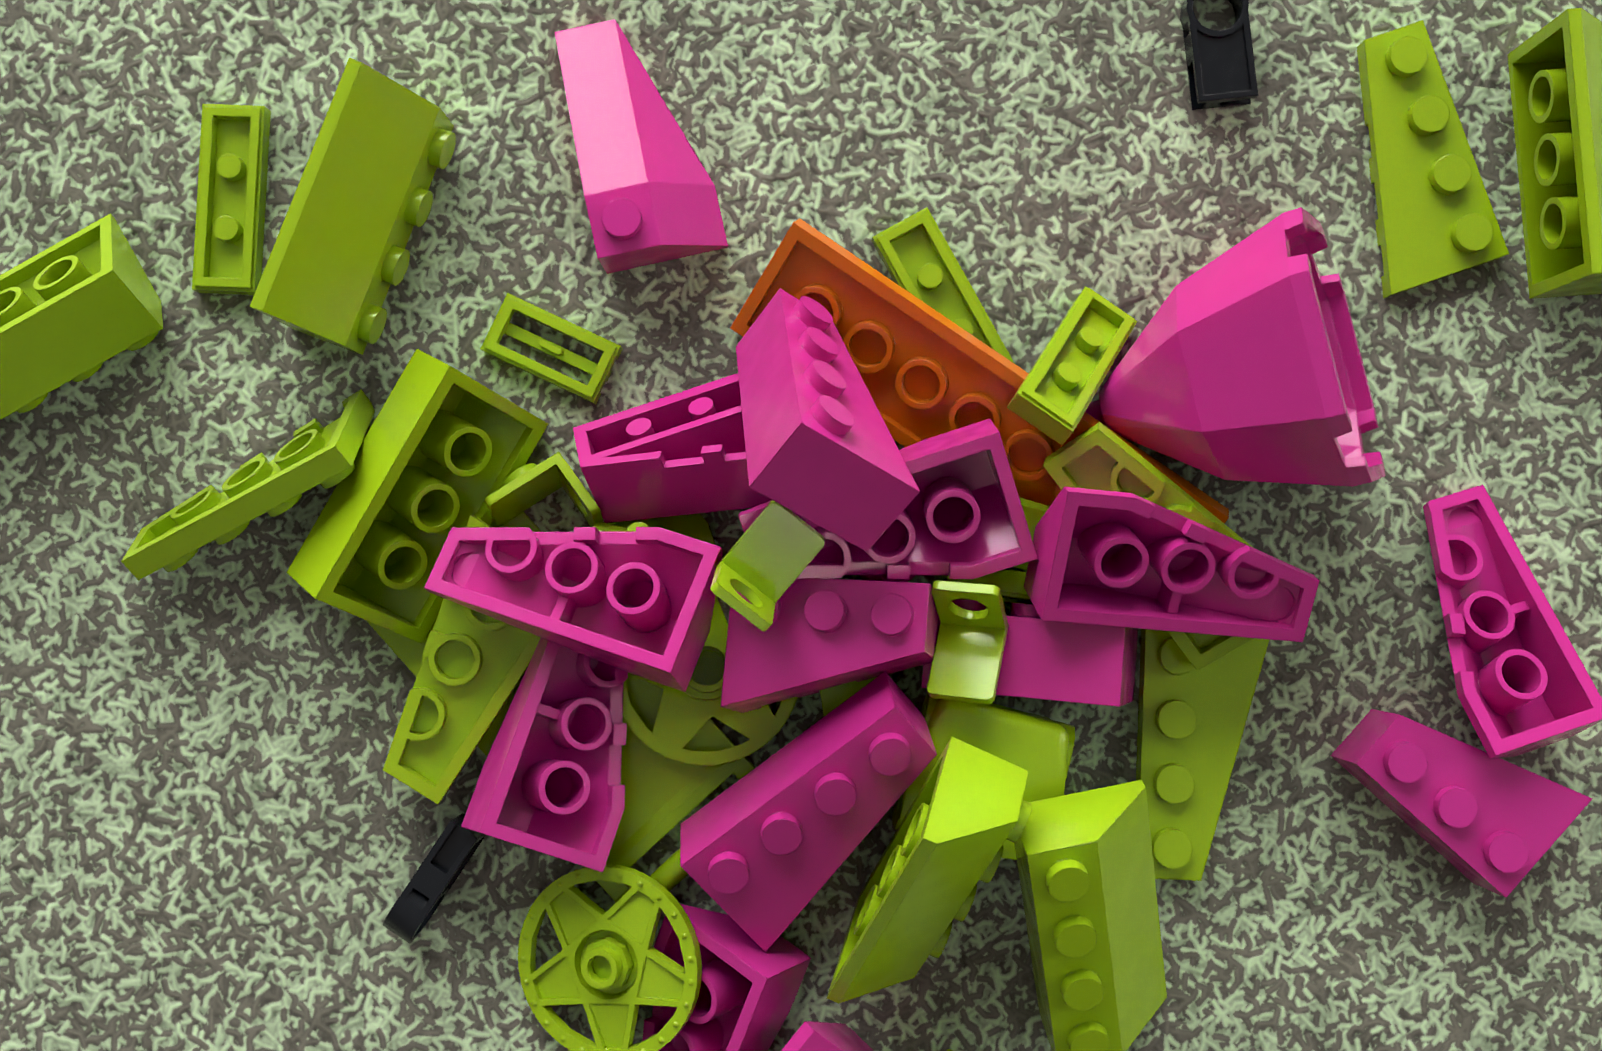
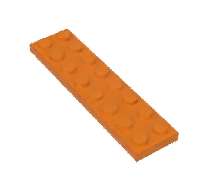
M799 218L794 221L730 328L743 337L780 288L797 299H800L802 296L814 299L831 314L851 358L891 436L896 442L907 447L922 440L990 418L1000 433L1019 497L1050 506L1061 489L1044 468L1045 458L1100 421L1085 412L1071 436L1063 445L1059 444L1007 408L1028 375L1026 371ZM1111 430L1219 520L1225 523L1229 519L1228 508Z

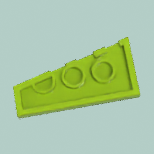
M1421 20L1364 40L1357 46L1364 120L1365 126L1369 129L1371 147L1369 167L1371 184L1375 185L1378 219L1375 220L1377 243L1378 246H1381L1384 275L1381 277L1384 299L1500 259L1508 255L1509 251L1424 21Z
M360 389L342 401L343 413L335 421L323 427L316 418L293 432L294 438L277 452L272 461L269 462L261 452L242 464L223 483V492L219 493L214 486L209 485L140 530L121 562L138 581L161 568H164L166 572L175 571L190 561L202 546L214 540L218 545L233 540L248 527L251 520L267 512L270 517H275L286 512L309 489L319 484L324 489L337 485L347 478L356 467L354 460L375 413L371 401Z
M1098 422L1047 456L1044 460V468L1061 490L1063 487L1133 493L1251 546L1101 422ZM1168 631L1197 671L1254 639Z
M470 515L466 527L492 526L478 517ZM444 598L434 628L429 633L422 654L424 657L413 689L409 691L383 771L434 803L439 804L525 674L541 637Z
M1141 629L1136 780L1142 779L1146 787L1155 879L1201 881L1270 639L1254 638L1197 671L1168 631Z

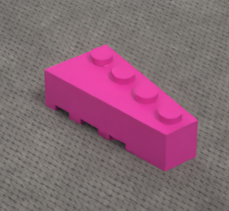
M780 288L736 345L749 487L868 552L919 494L920 490L851 358L831 314L814 299L807 296L797 299Z
M883 672L680 824V866L766 953L937 755L925 717L890 676Z

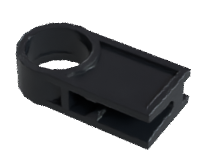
M1185 0L1181 7L1180 21L1183 28L1192 110L1251 104L1250 98H1257L1258 88L1248 0H1228L1233 6L1235 20L1230 28L1222 31L1210 30L1202 26L1196 19L1193 11L1194 0Z
M464 813L449 822L384 920V927L409 944L412 943L428 923L486 836L461 827L465 817Z

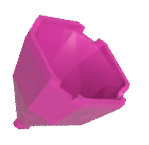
M1302 207L1282 213L1177 284L1099 390V400L1092 401L1085 411L1125 439L1224 480L1353 487L1370 483L1386 476L1381 452L1364 453L1361 434L1378 428V422L1345 290L1339 274L1320 275L1313 254L1328 247L1327 239L1321 223Z

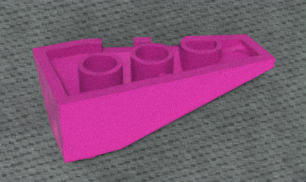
M613 19L554 32L597 258L606 273L609 274L728 248L715 185L616 20Z
M990 418L922 440L899 450L920 492L868 552L795 513L825 539L824 547L797 579H840L843 575H886L887 579H909V575H949L950 579H975L1038 559L1000 433ZM772 500L738 514L744 533Z
M1484 485L1428 501L1423 506L1457 695L1489 758L1515 757L1568 739L1601 722L1602 698Z
M1063 487L1035 526L1033 544L1038 559L1028 562L1024 589L1039 617L1045 621L1303 642L1320 580L1313 574L1133 493Z

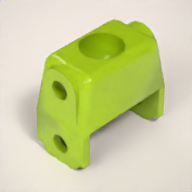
M927 692L921 713L925 717L937 755L896 801L892 824L894 829H898L951 736L1028 770L1023 795L1024 801L1033 802L1063 796L1075 742L1074 725L993 703L980 704L931 698ZM1006 839L1003 843L1004 848L1001 858L1017 860L1014 842Z

